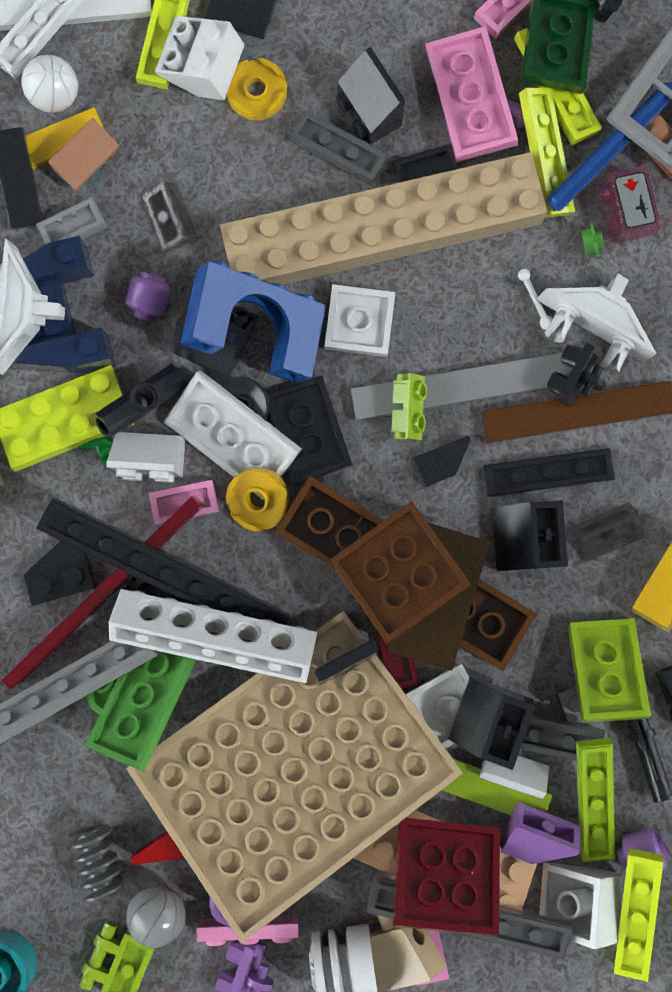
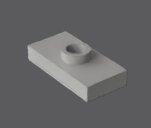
M93 197L36 224L45 244L78 235L84 240L108 228Z

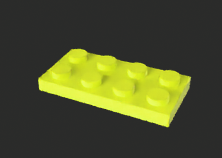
M112 365L0 408V438L13 471L22 470L75 449L88 441L105 436L95 425L93 414L124 395Z

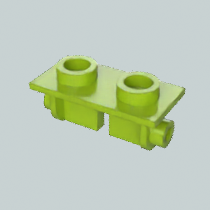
M414 373L397 374V380L393 381V404H403V410H392L391 432L394 433V439L422 440V433L426 426L423 414L424 400L427 396L425 376Z

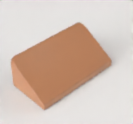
M91 118L49 160V164L66 183L77 191L120 146L94 118Z

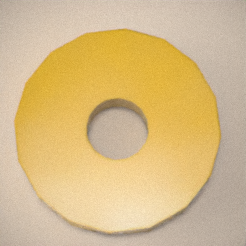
M256 58V60L251 61L247 59L237 64L226 96L230 107L239 116L248 120L261 121L273 117L282 109L287 99V83L282 70L275 63L264 58ZM254 82H260L265 86V90L261 95L254 96L248 92V87Z
M263 467L248 468L234 476L227 487L225 496L226 505L229 506L230 515L233 520L241 527L254 532L268 530L277 526L285 517L290 505L289 490L283 479L274 471ZM252 492H259L263 495L265 499L263 507L253 505L250 498Z

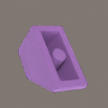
M518 802L503 826L501 852L530 864L577 856L580 852V826Z

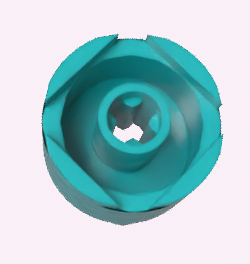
M0 931V992H26L37 974L35 950L31 943L18 932Z

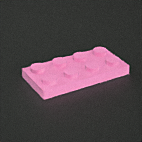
M486 26L425 43L426 54L456 163L518 146L517 133Z

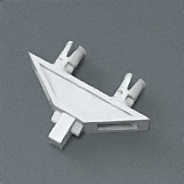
M6 238L3 262L0 264L1 375L6 372L40 330V326H45L46 319L64 320L65 307H62L59 303L48 302V296L41 294L18 248Z
M617 274L607 287L601 285L600 287L548 288L536 298L539 302L556 311L554 318L545 331V335L549 337L559 327L554 342H563L572 322H575L611 344L599 365L605 368L612 362L609 374H619L627 354L643 362L656 355L633 309L626 302V299L621 296L629 280L620 274Z

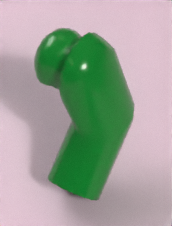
M102 436L78 446L77 449H94L100 456L101 462L107 465L113 440L111 438L108 439L107 436Z

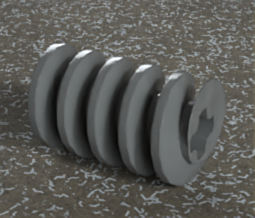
M92 825L69 834V836L79 837V841L71 845V849L82 850V854L74 858V862L85 863V867L79 870L77 875L88 876V880L82 883L80 888L91 889L92 892L83 898L84 903L95 902L109 897L124 885L123 878L117 876L121 871L120 865L113 863L118 858L117 852L110 851L115 845L114 839L105 838L112 832L109 825Z

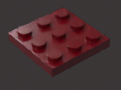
M404 818L399 822L393 927L492 937L499 936L500 828Z

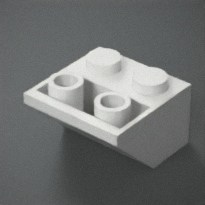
M175 16L155 73L197 97L225 100L243 51L244 43L228 21Z
M119 432L115 435L107 459V468L115 471L116 476L123 477V480L142 481V475H147L149 478L155 479L156 482L174 483V477L183 478L185 439L182 436Z

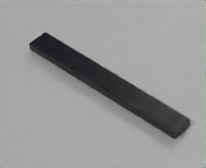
M55 497L51 498L36 529L192 605H205L211 609L228 613L237 612L243 616L260 620L269 619L283 625H287L291 617L289 613Z

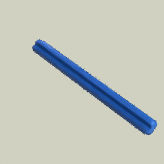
M664 82V83H663V84L666 85L669 89L672 90V82H669V83ZM657 89L630 117L645 128L672 100ZM616 129L548 196L546 202L552 211H561L632 140Z

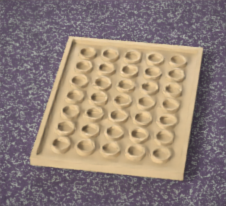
M344 611L315 631L317 636L306 683L257 673L156 746L145 772L131 766L126 768L241 944L463 774L377 656L319 685L314 674L315 669L366 643V640Z

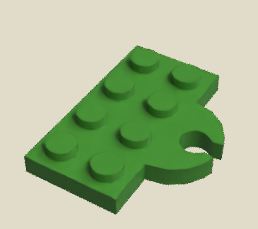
M157 651L158 656L111 681L105 687L86 695L90 708L100 716L85 747L145 772L196 659Z

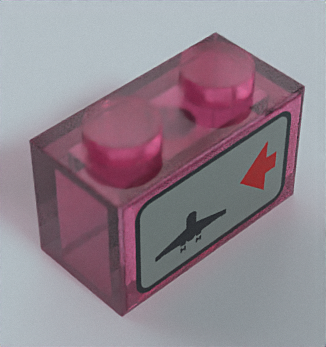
M647 166L615 172L607 176L602 184L603 186L600 187V199L603 205L608 206L610 216L607 218V227L610 235H615L616 243L654 236L662 226Z

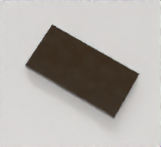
M428 523L472 586L388 644L386 651L452 671L490 541Z

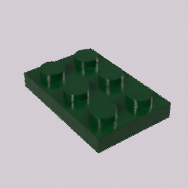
M531 0L521 82L578 94L583 93L587 82L595 1Z

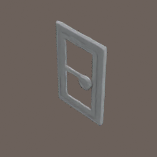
M672 27L606 118L610 124L669 170L672 169V138L666 145L631 118L630 115L651 85L655 86L672 100V90L657 79V76L672 57Z

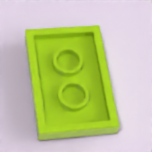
M635 618L570 622L568 624V633L581 722L649 718L651 712Z

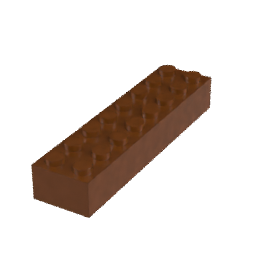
M309 476L275 533L335 569L330 559L382 523L383 520ZM479 579L460 646L497 669L504 671L537 613Z

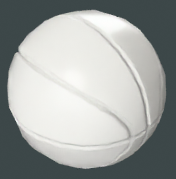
M49 54L37 56L28 62L22 73L21 85L24 95L30 104L41 111L48 113L62 112L69 108L77 97L79 85L76 73L69 63L60 57Z

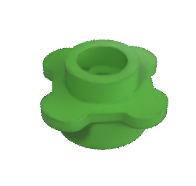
M591 222L590 228L581 230L586 255L596 253V256L599 257L598 249L605 247L601 228L594 230L593 222Z

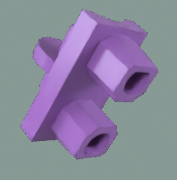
M239 940L231 942L226 953V959L238 965L236 974L228 970L222 971L214 989L218 992L271 991L274 982L267 976L269 965L261 963L267 944L258 942L244 945L240 944Z

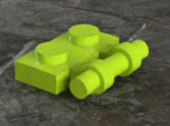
M105 921L102 931L97 932L93 941L95 948L90 960H86L81 970L83 977L79 986L89 991L92 989L94 982L97 981L104 984L101 992H137L155 948L145 947L137 943L131 937L128 929L122 941L115 939L113 936L118 925L112 921ZM107 952L115 955L110 970L102 965Z

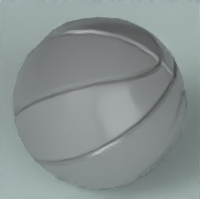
M164 885L145 887L133 897L127 909L126 923L131 937L137 943L149 948H159L170 944L182 932L185 925V905L180 895L170 887Z

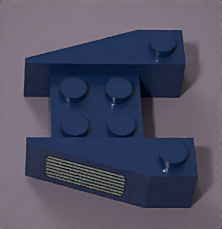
M78 235L47 243L23 258L41 294L48 296V302L59 303L62 307H65L64 320L46 319L45 326H40V330L9 368L89 373L112 365V367L116 366L109 335L102 327L77 334L75 332L64 283L94 276L88 247Z

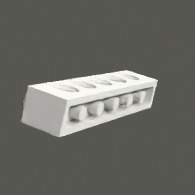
M120 589L109 619L110 641L302 683L307 682L317 632L310 631L301 626H287L275 623L269 619H255L243 616L237 612L228 613L211 609L205 605L196 606L178 602L173 598H160L146 595L141 591ZM210 632H216V633H219V634L213 635V634H210ZM243 639L251 640V642H245ZM276 646H280V647H283L284 649H277V648H275V647H276Z

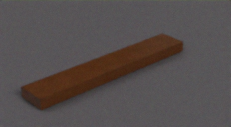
M671 381L592 393L589 398L580 395L577 397L572 408L563 405L561 399L482 411L486 443L672 414Z

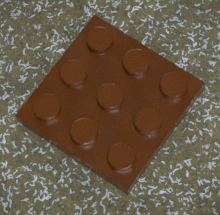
M412 501L330 559V562L386 644L392 643L472 586Z

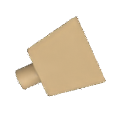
M377 915L381 927L370 934L376 985L379 992L429 982L446 968V964L427 930L393 927L394 919Z

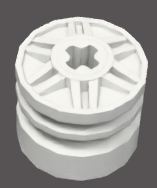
M368 924L346 927V941L344 944L338 943L334 929H328L329 946L323 945L320 931L312 932L309 962L312 985L315 992H329V990L335 989V992H345L346 987H351L353 992H378Z

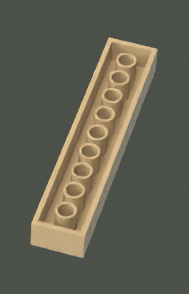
M532 152L220 224L230 269L240 273L249 272L258 276V280L269 284L278 283L285 285L541 225L548 212Z

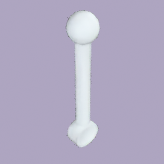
M521 269L518 272V278L524 281L541 317L540 326L543 329H547L552 321V317L546 315L541 302L536 300L538 296L529 279L530 272L527 269Z

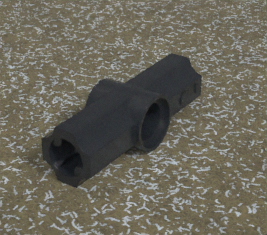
M171 363L144 382L136 384L130 391L93 414L95 425L108 439L112 438L188 386L185 375L180 368L175 367ZM135 395L142 396L147 402V407L140 406L135 400Z

